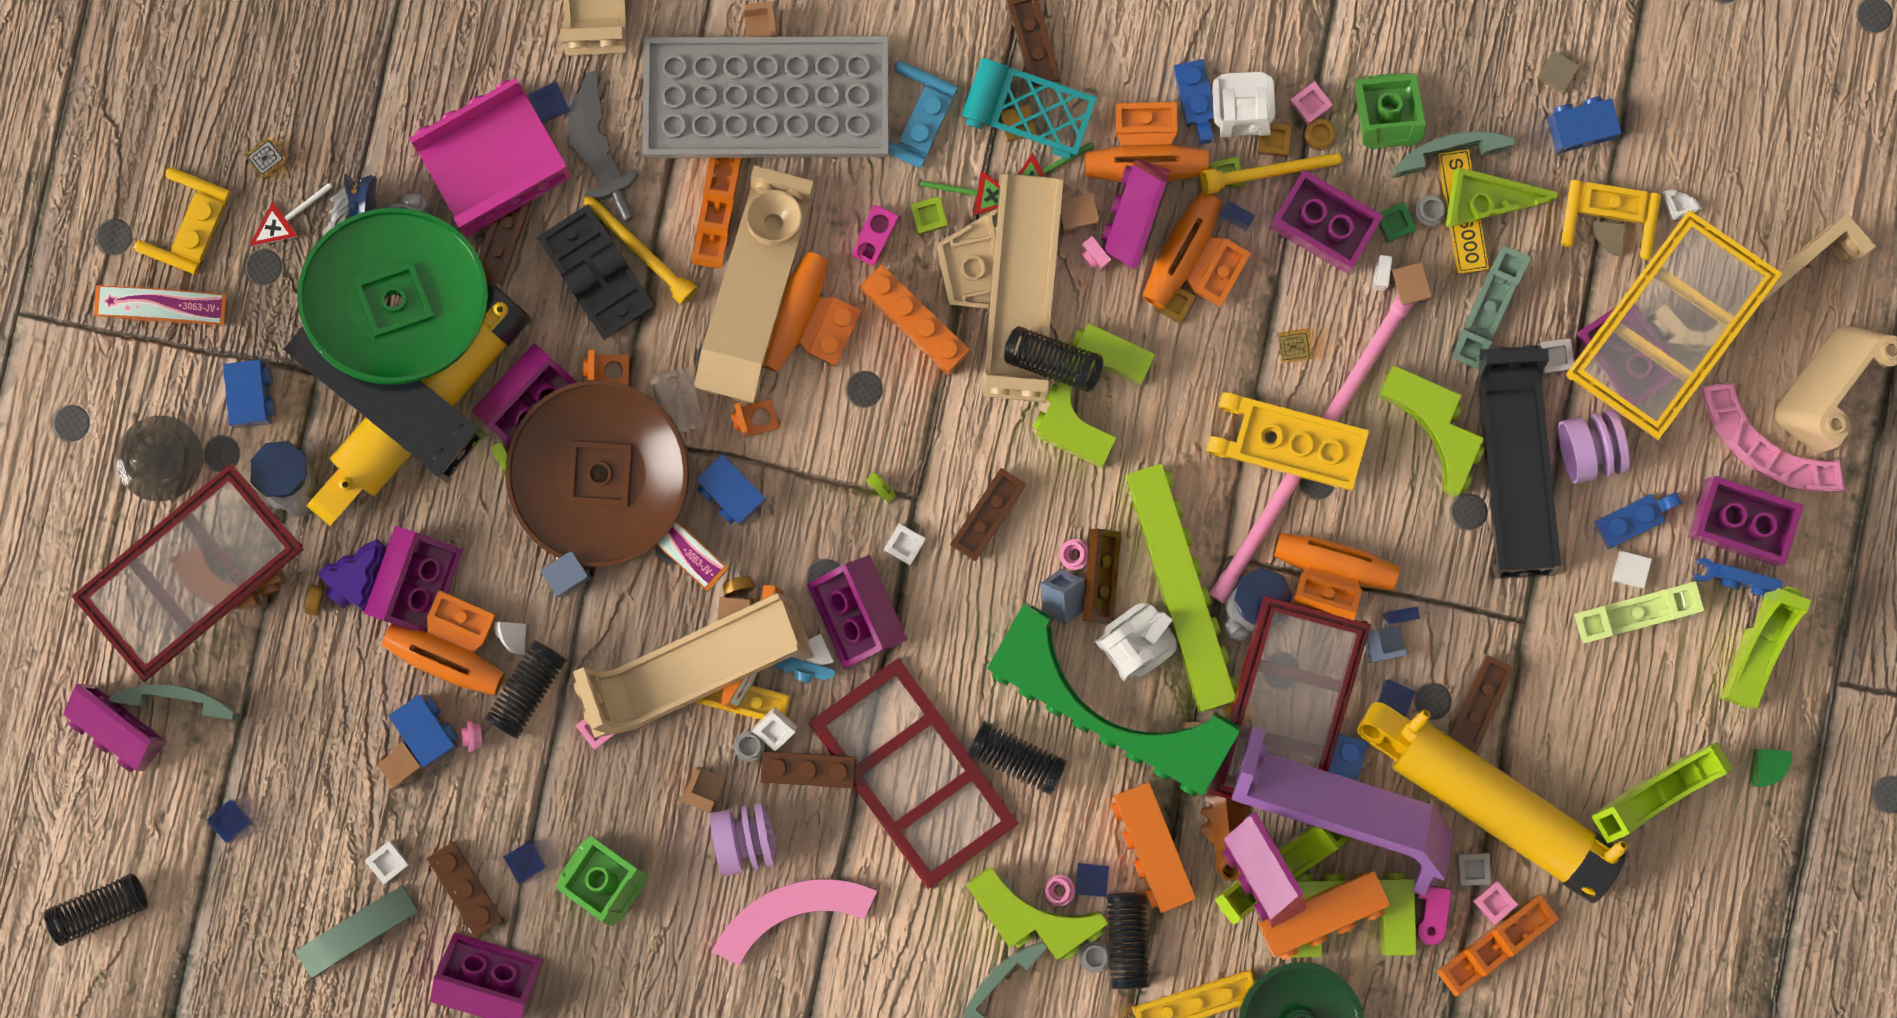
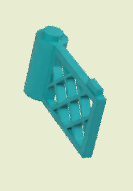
M981 58L961 116L967 118L966 125L982 130L985 124L1052 147V154L1069 160L1071 154L1075 156L1078 154L1097 97L1010 68L1001 63ZM1013 77L1025 79L1031 92L1015 99L1010 89ZM1031 82H1034L1042 86L1037 89H1034ZM1046 88L1054 89L1060 102L1044 109L1037 93ZM1060 92H1063L1071 96L1066 99H1063ZM1009 93L1012 101L1004 105ZM1034 95L1041 111L1025 119L1017 102ZM1075 98L1089 101L1085 114L1073 119L1066 102ZM1014 104L1022 121L1011 126L998 122L1002 110ZM1063 105L1070 121L1057 128H1053L1046 112ZM1043 114L1050 131L1040 136L1031 133L1026 122ZM1083 119L1080 129L1078 130L1075 122ZM1024 124L1027 132L1017 129L1016 127ZM1072 124L1077 134L1074 147L1061 144L1055 132ZM1053 134L1055 141L1046 139L1044 137Z

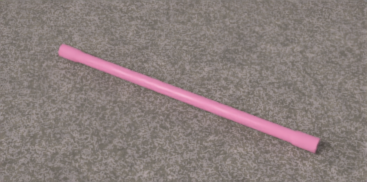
M1399 296L1396 297L1389 313L1322 418L1335 422L1339 421L1402 319L1407 316L1414 303L1401 305ZM1289 474L1285 475L1229 566L1222 572L1210 591L1209 595L1212 598L1225 604L1237 585L1242 572L1302 478Z

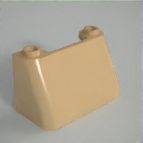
M1847 325L1835 329L1775 409L1776 422L1817 454L1839 447L1850 431L1851 422L1849 417L1837 406L1867 367L1877 366L1882 370L1885 367L1897 365V337Z

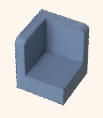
M573 552L566 553L540 570L556 597L561 598L592 578L590 573L584 570Z
M1060 569L1040 583L1042 611L1064 624L1083 612L1085 596L1084 579Z
M1398 626L1369 631L1365 644L1368 663L1409 655L1408 649H1404Z

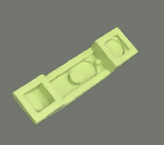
M1695 581L1576 613L1574 616L1582 644L1700 613L1704 611Z

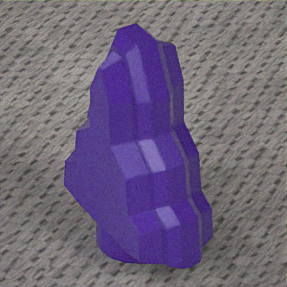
M376 539L361 546L354 556H342L335 564L327 563L317 574L330 587L325 594L344 609L351 603L364 612L377 577L376 572L381 566L387 546Z

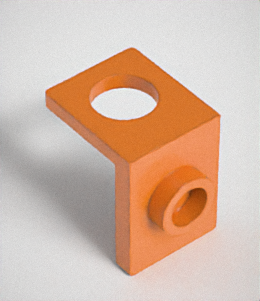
M588 350V358H584L583 375L588 377V381L603 380L629 386V355H599L595 350ZM610 362H618L622 365L623 373L617 379H610L605 374V368Z
M772 399L742 406L740 402L734 404L736 412L731 414L735 431L741 430L744 438L780 428ZM757 409H765L769 412L770 421L767 425L757 426L753 423L752 415Z

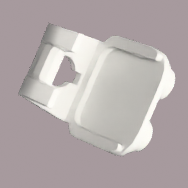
M1263 72L1226 73L1218 76L1213 81L1212 92L1214 121L1220 127V137L1271 135L1270 125L1275 120V96L1272 77Z
M1147 603L1135 605L1108 624L1104 635L1095 641L1100 650L1106 653L1119 672L1118 675L1123 682H1126L1133 676L1141 677L1171 657L1177 648L1176 637L1169 627L1166 628L1154 645H1148L1139 638L1158 613L1152 605Z

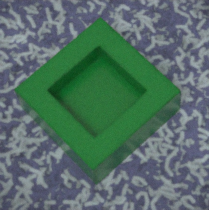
M1404 202L1379 212L1383 215L1379 227L1387 244L1417 230Z

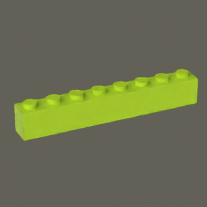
M1161 463L1128 473L1125 476V480L1168 616L1172 619L1171 626L1177 640L1198 712L1234 701L1238 684L1235 676L1229 677L1226 665L1230 664L1226 647L1219 646L1216 635L1221 634L1216 616L1210 617L1207 608L1208 605H1211L1210 595L1207 587L1201 588L1198 576L1202 575L1201 567L1197 557L1192 558L1189 551V546H1192L1193 543L1188 528L1183 529L1179 517L1184 516L1178 498L1173 500L1170 488L1174 487L1171 472L1169 469L1164 470Z

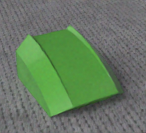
M1390 73L1363 76L1355 79L1359 125L1364 146L1372 150L1405 145L1411 147L1424 139L1426 123L1415 73Z
M590 835L580 843L560 873L556 889L601 922L613 926L625 918L626 912L642 888L646 886L647 873Z

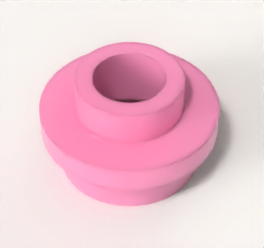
M1078 539L1066 541L1060 549L1062 564L1071 570L1084 568L1088 560V545ZM1074 549L1080 551L1078 560L1072 559L1071 554Z
M467 721L466 728L460 729L461 746H467L468 752H474V749L482 747L480 724H473L472 721Z
M1055 875L1045 885V896L1055 906H1065L1072 902L1075 897L1076 887L1068 876ZM1060 884L1066 889L1063 896H1059L1056 891Z

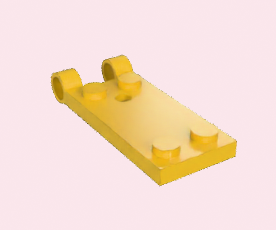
M1222 393L1218 408L1229 413L1242 414L1244 418L1237 443L1210 436L1206 449L1207 453L1353 492L1369 430L1245 398L1236 394ZM1274 432L1277 436L1276 441L1268 443L1265 440L1266 433Z

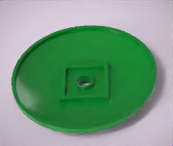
M381 208L349 217L330 229L316 243L301 270L297 302L301 322L310 342L331 365L363 381L388 385L406 384L424 380L442 372L468 351L484 323L488 304V288L486 275L476 251L468 240L453 226L422 211L406 208ZM391 295H398L403 301L398 307H389L385 303L386 299Z

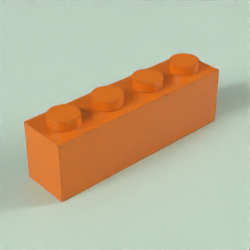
M882 264L860 285L861 292L947 376L970 355V349Z
M1146 782L1113 795L1115 802L1111 803L1110 806L1116 820H1123L1127 831L1123 832L1122 836L1128 850H1135L1138 860L1133 863L1140 880L1143 878L1147 880L1150 889L1145 891L1151 908L1157 907L1159 912L1162 913L1195 900V895L1150 783Z
M1369 870L1305 899L1304 911L1273 928L1268 920L1262 922L1260 919L1256 922L1273 957L1280 956L1284 960L1298 954L1297 948L1306 943L1313 947L1327 941L1326 934L1335 930L1342 934L1357 927L1355 921L1364 917L1368 921L1381 917L1385 914L1383 909L1389 907L1390 904L1375 871Z

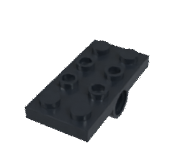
M589 204L537 237L604 341L655 308V305Z

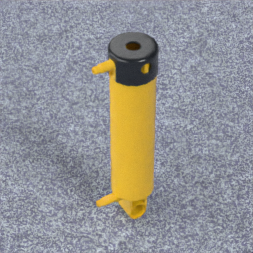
M486 280L488 288L487 312L480 333L474 343L450 367L434 376L420 380L452 407L461 400L507 346H510L517 339L523 328L532 321L531 316L489 280ZM365 417L329 458L339 469L306 506L331 526L362 489L375 497L409 459L411 454Z
M1375 702L1370 705L1358 727V733L1366 742L1394 760L1391 767L1393 770L1561 881V884L1588 902L1596 903L1607 893L1625 864L1627 857L1625 850L1628 848L1626 842L1620 841L1617 844L1610 842L1607 844L1602 835L1591 831L1429 723L1428 719L1431 716L1429 711L1422 710L1413 720H1409L1384 703Z

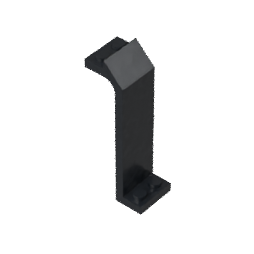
M303 326L284 347V350L299 364L446 483L451 480L450 477L480 440L487 436L485 432L422 381L406 384H377L354 378L340 371L324 359L314 348Z
M1537 345L1480 349L1478 392L1496 561L1491 567L1492 579L1554 576L1561 567L1542 392V375L1544 368L1549 362L1548 348L1542 349L1541 346Z

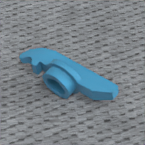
M792 657L777 663L775 666L776 669L783 668L787 674L790 671H794L795 679L811 683L813 678L826 680L833 678L836 674L834 669Z

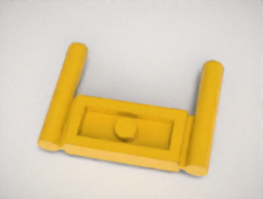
M170 167L166 171L168 179L197 190L171 247L172 251L169 252L142 240H138L135 243L134 249L139 253L196 275L200 262L204 259L224 212L225 204L230 198L231 191Z
M1570 180L1561 244L1564 247H1571L1573 245L1578 213L1639 224L1645 223L1640 257L1643 260H1650L1653 255L1661 194Z

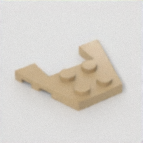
M998 208L936 244L947 299L950 305L989 309Z

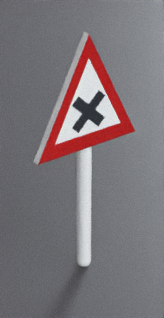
M328 183L285 217L276 204L272 202L249 247L299 237L289 224V221L331 190L333 184Z

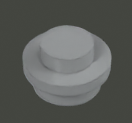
M1425 196L1416 205V217L1419 222L1426 226L1438 225L1446 216V205L1437 196Z
M744 731L736 737L733 748L739 759L745 762H753L762 756L765 744L752 731Z
M1088 942L1080 950V963L1089 972H1101L1110 963L1109 949L1101 942Z

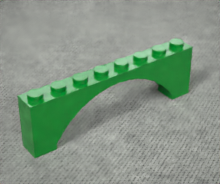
M1030 603L1023 604L987 667L989 671L993 672L992 678L1008 686L1009 682L1020 688L1018 693L1031 701H1035L1036 698L1047 704L1045 709L1058 717H1061L1063 714L1073 719L1072 725L1086 733L1089 730L1100 735L1099 741L1108 747L1115 749L1116 746H1119L1127 751L1126 757L1140 765L1146 762L1153 766V772L1159 777L1168 781L1170 778L1175 779L1181 783L1180 788L1186 793L1195 797L1197 794L1203 796L1209 789L1243 728L1217 712L1213 714L1209 721L1183 730L1170 732L1132 730L1103 718L1080 699L1061 669L1052 637L1051 624L1054 617Z

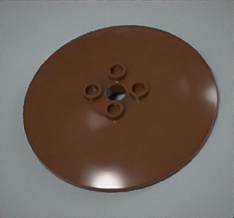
M590 380L569 384L553 391L527 412L510 442L506 459L505 479L513 512L522 528L536 544L557 558L563 556L562 552H573L581 565L602 567L628 562L643 555L656 546L669 533L680 516L685 503L689 484V463L685 444L677 426L656 401L628 385L603 380ZM600 464L604 465L608 470L607 479L601 483L593 477L594 468Z

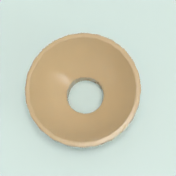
M768 190L755 196L747 207L746 224L749 232L756 240L763 244L772 246L785 244L797 235L801 227V208L795 198L783 191ZM777 217L782 221L783 226L778 231H769L764 225L765 221L768 218Z

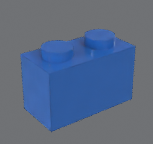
M1597 96L1583 101L1584 105L1573 108L1572 104H1565L1554 108V113L1549 116L1547 122L1556 154L1615 140L1621 134V129L1612 98L1602 100L1601 96Z
M260 359L223 364L229 425L234 428L273 424L272 416L276 415V405L274 398L269 395V385L273 384L271 368L266 367V363Z
M723 454L696 479L701 485L697 491L709 503L714 499L722 507L718 512L730 525L736 521L741 526L767 501Z
M419 694L388 716L421 766L429 767L459 747L455 742L458 735L448 722L443 724L437 715L441 710L431 696L426 698L425 695Z

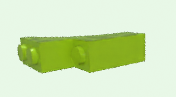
M1393 365L1389 369L1377 397L1408 413L1427 432L1441 460L1444 478L1443 493L1452 497L1460 495L1461 491L1466 493L1473 477L1469 475V471L1473 463L1476 465L1479 463L1485 448L1481 447L1484 438L1450 424L1451 420L1456 422L1463 405L1458 403L1461 395Z
M1785 586L1784 589L1777 588L1775 591L1765 593L1753 628L1745 629L1721 699L1747 709H1758L1779 654L1795 626L1808 612L1811 600L1802 597L1804 592Z
M1715 742L1671 762L1653 777L1629 787L1591 817L1608 844L1632 833L1646 821L1675 802L1726 775L1733 767L1719 744Z
M1311 825L1280 845L1277 849L1294 878H1296L1338 850L1351 837ZM1238 879L1215 899L1222 913L1227 916L1233 925L1255 909L1253 905L1257 903L1252 893L1246 895Z
M991 865L965 883L1009 948L1014 944L1017 948L1021 947L1033 938L1031 932L1036 930L1056 960L1061 957L1067 960L1080 950L1078 945L1086 939L1092 942L1105 933L1103 927L1108 924L1099 911L1083 915H1060L1043 911L1028 904L1015 895L1001 881Z

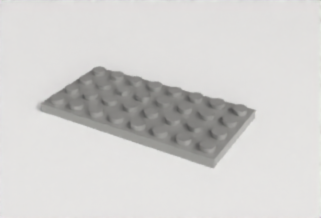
M888 36L644 37L643 158L889 157Z

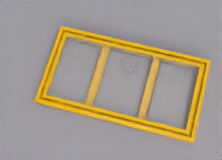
M1688 210L1568 370L1566 376L1659 440L1783 273L1697 216L1694 212Z

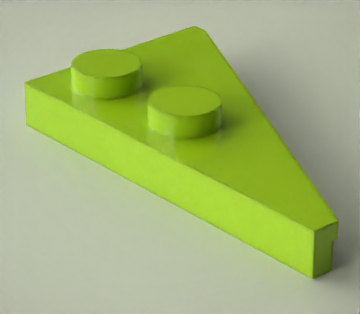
M1459 167L1454 170L1445 227L1450 228L1550 203L1557 198L1558 192Z

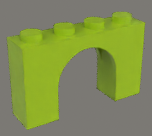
M1089 323L1085 330L1078 329L1072 345H1076L1077 348L1081 347L1082 350L1086 349L1087 351L1101 354L1103 357L1102 370L1112 372L1140 386L1155 356L1154 353ZM1074 355V357H1073V359H1072V362H1071V364H1070L1069 371H1070V369H1071V367H1072V365H1073V362H1074V359H1075V355ZM1067 357L1064 370H1065V368H1066V366H1067L1069 357ZM1079 357V359H1078V361H1077V363H1076L1074 373H1075V371H1076V369H1077V366H1078L1080 357ZM1095 361L1093 362L1090 371H1093ZM1063 382L1059 386L1053 383L1046 397V400L1051 403L1046 413L1039 412L1032 427L1038 430L1035 438L1102 468L1116 437L1086 424L1076 415L1070 399L1073 386Z
M1405 872L1386 873L1387 879H1379L1390 904L1389 907L1383 909L1385 914L1379 917L1381 954L1385 956L1416 955L1414 892H1412L1414 879L1405 878ZM1301 874L1295 878L1304 893V900L1349 880H1343V874H1324V880H1312V874ZM1306 943L1298 947L1299 953L1291 958L1322 957V943L1313 947Z

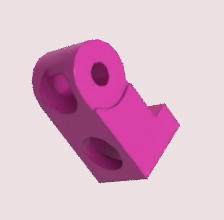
M874 204L860 232L852 257L875 267L901 217Z
M1429 885L1425 896L1415 893L1416 897L1423 898L1421 917L1415 924L1416 936L1425 944L1436 945L1444 939L1451 889Z

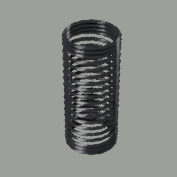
M1021 326L1012 330L1004 348V360L1007 364L1029 370L1035 374L1038 373L1040 376L1043 375L1054 381L1063 382L1086 392H1090L1095 388L1103 369V357L1101 354L1087 351L1086 349L1082 350L1081 347L1077 348L1076 345L1072 346L1061 340L1058 341L1056 338L1043 336L1041 333L1038 334L1032 330L1028 331L1027 328ZM1020 336H1021V340H1020V343H1019V346H1018V350H1017L1016 354L1014 355L1017 342H1018V340H1019V338H1020ZM1030 339H1031V344H1030L1029 349H1028V352H1027V354H1026V356H1025V353H1026V350H1027L1029 341H1030ZM1036 341L1035 348H1034L1033 353H1032V355H1031V357H1030V352H1031V350H1032V347H1033L1034 342ZM1040 342H1041V346H1040L1038 355H1037L1036 359L1034 360L1035 354H1036V351H1037V348H1038V346H1039V344H1040ZM1046 344L1043 356L1039 362L1041 352L1043 350L1044 345ZM1049 347H1050V352H1049L1048 358H1047V360H1046V362H1045V364H1044L1045 356H1046L1047 351H1048V349H1049ZM1055 349L1053 359L1049 365L1051 355L1053 353V350ZM1059 350H1060L1059 358H1058L1057 363H1056V365H1055V367H1054L1057 354H1058V352H1059ZM1064 352H1065V356H1064L1063 362H1062V364H1061V366H1060V368H1059L1061 358H1062V356H1063V354H1064ZM1070 354V357H1069L1067 366H1066V368H1065V370H1064L1067 357H1068V355ZM1074 355H1075V359H1074L1073 365H1072V367H1071V369H1070V371H1069L1070 364H1071L1072 359H1073V357H1074ZM1079 357H1080V360H1079L1077 369H1076V371H1075V373H1074L1076 363H1077V361H1078V359H1079ZM1095 361L1093 371L1087 381V376L1090 372L1093 362Z
M533 640L529 647L545 659L529 650L526 652L541 663L527 655L523 656L540 669L524 660H520L521 663L536 673L520 664L517 665L535 679L515 669V672L531 683L515 674H511L513 678L530 689L509 679V682L529 695L508 683L506 684L508 688L525 699L503 688L504 692L524 705L500 693V696L520 709L500 698H497V700L517 714L495 702V706L513 718L494 707H491V710L497 714L488 712L487 717H485L487 722L516 739L524 731L522 727L527 726L525 722H529L528 717H533L530 712H536L534 708L538 707L537 703H542L539 698H544L542 693L546 694V689H550L548 684H553L551 679H556L554 674H559L556 669L562 670L565 662H567L566 658L536 640Z
M984 720L967 756L973 757V759L976 758L978 761L984 753L981 762L984 763L988 757L987 765L991 763L994 757L991 767L994 768L998 762L997 770L1001 768L1005 760L1001 771L1002 773L1005 772L1009 765L1006 772L1009 775L1015 765L1011 775L1012 778L1021 766L1016 779L1019 780L1025 770L1021 780L1022 783L1026 780L1032 769L1026 782L1029 785L1035 775L1032 787L1035 786L1042 773L1036 789H1040L1046 778L1041 791L1049 796L1052 795L1065 769L1067 760L1061 757L1058 758L1057 755L1053 757L1052 753L1047 756V750L1042 754V748L1037 752L1038 746H1034L1032 749L1033 744L1030 743L1027 747L1028 741H1024L1022 744L1023 739L1021 738L1017 742V736L1011 741L1013 734L1011 733L1007 737L1008 732L1005 731L1001 736L1003 729L1001 728L997 732V726L991 732L993 724Z
M129 873L121 877V880L116 879L115 882L111 881L110 884L106 883L105 886H100V889L95 888V891L90 890L89 893L80 894L79 897H74V900L69 899V902L64 901V904L59 903L58 906L55 905L45 909L44 921L52 940L58 946L68 944L69 941L72 942L74 939L84 937L85 934L89 935L90 932L93 933L95 930L110 926L111 923L114 924L116 921L126 919V916L131 917L132 914L135 915L137 912L147 910L148 901L137 876ZM118 882L122 887L123 893L128 901L129 907L125 902L124 896L119 888ZM113 885L116 887L118 896H119V898H120V900H121V902H122V904H123L124 910H123V908H122L121 905H120L118 896H117V894H116V892H115V890H114V888H113ZM108 887H109L110 890H111L112 896H113V898H114V900H115V903H116L117 906H118L119 912H118L117 909L115 908V904H114L113 899H112V897H111V895H110V893H109V891H108ZM102 888L104 889V891H105V893H106L107 899H106L105 895L103 894ZM97 891L100 893V896H101V898H102L103 904H104L106 910L108 911V916H107V914L105 913L103 904H102V902H101V900H100V898H99V896H98ZM92 893L94 894V896H95V898H96V901H97V904H98V906H99V908H100V911H101L102 914H103V918H102L101 915H100L99 909H98V907H97V904H96L95 900L93 899ZM87 896L90 898L92 907L87 899ZM76 900H78V901H79V904H80V907H81V910H80V908H79V906H78V904H77V901H76ZM108 901H109V903H110V905H111V907H112V909H113V913H112L111 910H110ZM93 909H94V911H95V913H96V915H97V917H98V921H97L96 918H95ZM88 912H89L90 916L92 917L93 923L90 921ZM78 917L82 923L83 928L80 926ZM73 920H74L75 924L77 925L78 931L76 930V928H75V926H74Z
M1144 892L1112 893L1106 895L1108 904H1123L1107 906L1108 909H1131L1108 911V914H1137L1108 917V920H1134L1109 922V926L1135 925L1131 927L1109 928V931H1137L1109 934V937H1135L1109 939V942H1140L1108 946L1109 948H1138L1109 951L1110 954H1136L1110 956V959H1141L1109 963L1110 965H1139L1111 967V971L1141 970L1111 973V976H1142L1111 979L1112 989H1143L1150 987V975L1146 974L1150 971L1146 968L1149 966L1146 963L1149 958L1144 957L1149 954L1145 951L1149 949L1148 946H1145L1149 942L1143 940L1148 938L1145 934L1148 930L1143 929L1148 926L1146 923H1143L1147 921L1144 918L1147 913L1141 912L1147 909L1145 906H1142L1147 901L1146 893Z

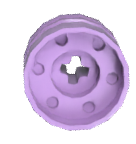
M1613 409L1604 411L1602 416L1599 413L1592 414L1589 427L1582 417L1559 422L1558 438L1560 451L1567 474L1574 484L1596 479L1598 466L1605 477L1613 475L1614 471L1617 474L1628 472L1630 466L1628 440L1621 420Z
M763 802L754 804L756 818L751 819L748 806H742V821L736 822L731 809L710 813L712 838L722 877L743 873V858L749 857L754 870L760 869L759 855L762 854L767 868L775 866V835L771 818H769L765 811Z

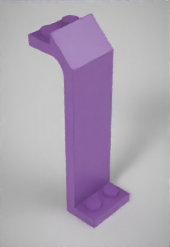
M1253 726L1242 756L1231 800L1413 857L1418 861L1412 892L1425 896L1429 885H1435L1438 878L1446 881L1454 833L1433 805L1266 753L1268 744L1263 743L1266 730Z

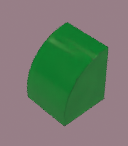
M1753 749L1751 786L1764 787L1780 781L1790 768L1792 751Z

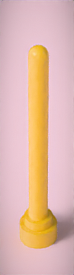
M1333 153L1222 173L1221 170L1217 171L1215 168L1202 170L1200 174L1201 187L1205 195L1219 193L1220 189H1224L1225 185L1302 172L1303 169L1308 171L1340 165L1343 162V156L1340 153Z
M590 196L584 197L583 204L585 206L589 204L596 217L671 287L672 297L680 305H684L695 295L698 287L689 279L685 280L683 277L678 278L595 198Z

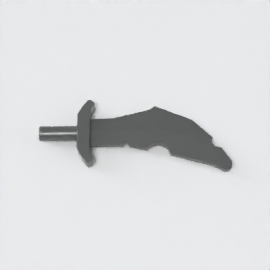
M591 71L581 83L582 90L580 93L575 94L568 113L569 147L574 149L594 172L601 186L595 190L588 189L587 196L601 200L612 196L623 222H628L634 218V214L623 191L632 186L638 176V172L635 169H631L629 174L621 176L612 156L608 155L610 149L607 136H604L598 130L599 122L603 119L598 90V74L596 71Z

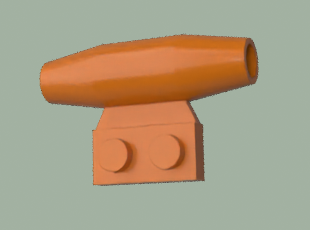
M1177 102L1116 103V136L1122 146L1086 152V177L1121 182L1126 165L1132 167L1135 158L1169 169L1170 173L1167 182L1199 177L1202 170L1209 169L1208 150L1172 145L1177 136Z
M1201 191L1177 221L1154 262L1142 296L1151 305L1164 309L1186 281L1197 295L1218 307L1223 305L1251 252L1226 238H1211L1222 206V201L1212 194L1205 195Z
M807 251L789 277L764 360V368L778 373L798 343H800L807 354L834 367L837 365L861 310L835 297H820L829 261L826 258Z
M1280 533L1274 557L1304 571L1301 574L1293 603L1350 620H1354L1362 593L1360 587L1394 591L1400 572L1399 566L1367 551L1320 537Z
M442 590L438 591L427 616L428 632L410 630L391 624L382 640L384 648L411 666L458 687L495 696L499 692L505 678L503 671L474 653L486 643L497 614Z

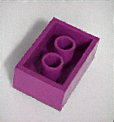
M1303 169L1269 228L1349 274L1379 225L1383 215Z
M1712 476L1705 480L1688 538L1773 566L1786 564L1804 505L1717 476Z

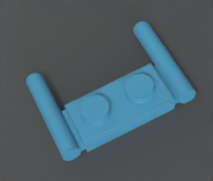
M898 61L894 66V70L897 73L920 82L925 87L901 136L899 144L896 145L889 141V155L921 169L959 86L903 61Z

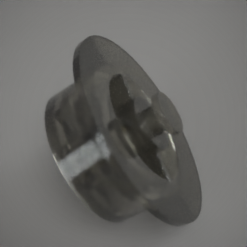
M151 416L135 423L123 435L117 449V470L125 486L138 497L155 502L173 500L189 491L199 478L203 466L202 446L195 432L184 422L169 416Z

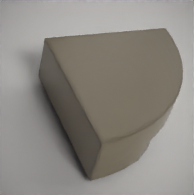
M1594 221L1592 223L1593 235L1608 253L1621 256L1625 224Z

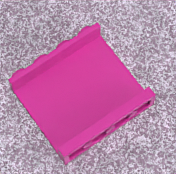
M516 78L499 83L493 91L484 96L474 97L469 101L468 105L457 111L453 110L446 113L440 121L431 126L421 127L415 132V135L409 138L451 210L457 226L465 237L474 234L573 177Z

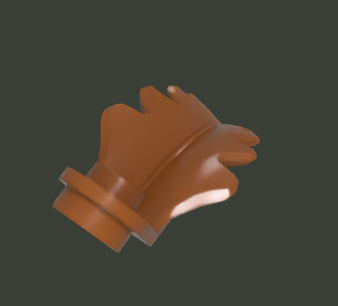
M1228 773L1225 784L1235 786L1236 782H1233L1235 775ZM1207 793L1204 795V800L1212 804V806L1202 808L1201 815L1209 819L1210 822L1202 824L1200 831L1215 845V866L1217 872L1226 880H1237L1242 875L1236 866L1233 868L1229 866L1222 851L1226 850L1224 838L1244 821L1243 818L1250 812L1251 808L1249 805L1238 804L1239 802Z

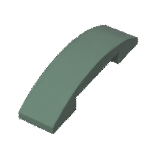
M1462 132L1440 137L1418 147L1405 156L1391 171V177L1396 178L1421 172L1426 166L1424 158L1436 156L1440 153L1478 146L1480 157L1508 151L1515 145V141L1512 137L1492 132Z
M1502 244L1474 301L1451 358L1479 369L1480 349L1490 348L1494 334L1516 286L1519 285L1531 256Z
M137 686L110 695L109 702L148 707L149 695L202 702L201 715L239 720L240 714L233 707L215 696L180 686Z
M402 885L298 949L296 954L310 977L313 978L373 939L417 914L419 910Z
M1043 942L1031 944L1011 954L994 967L973 993L963 1018H985L976 1008L1016 963H1019L1027 971L1047 949V946Z

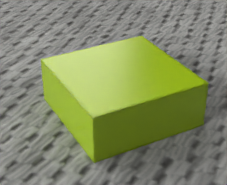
M940 196L910 204L918 235L948 227Z

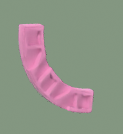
M1734 382L1703 386L1701 388L1705 406L1718 434L1732 452L1751 469L1778 484L1798 490L1826 493L1845 491L1840 460L1821 461L1797 457L1782 451L1781 448L1771 443L1762 434H1759L1748 421V417L1738 399Z
M813 879L782 886L765 894L742 910L720 935L711 952L740 965L748 950L762 934L779 922L802 913L835 911L865 919L877 890L862 884L833 879Z

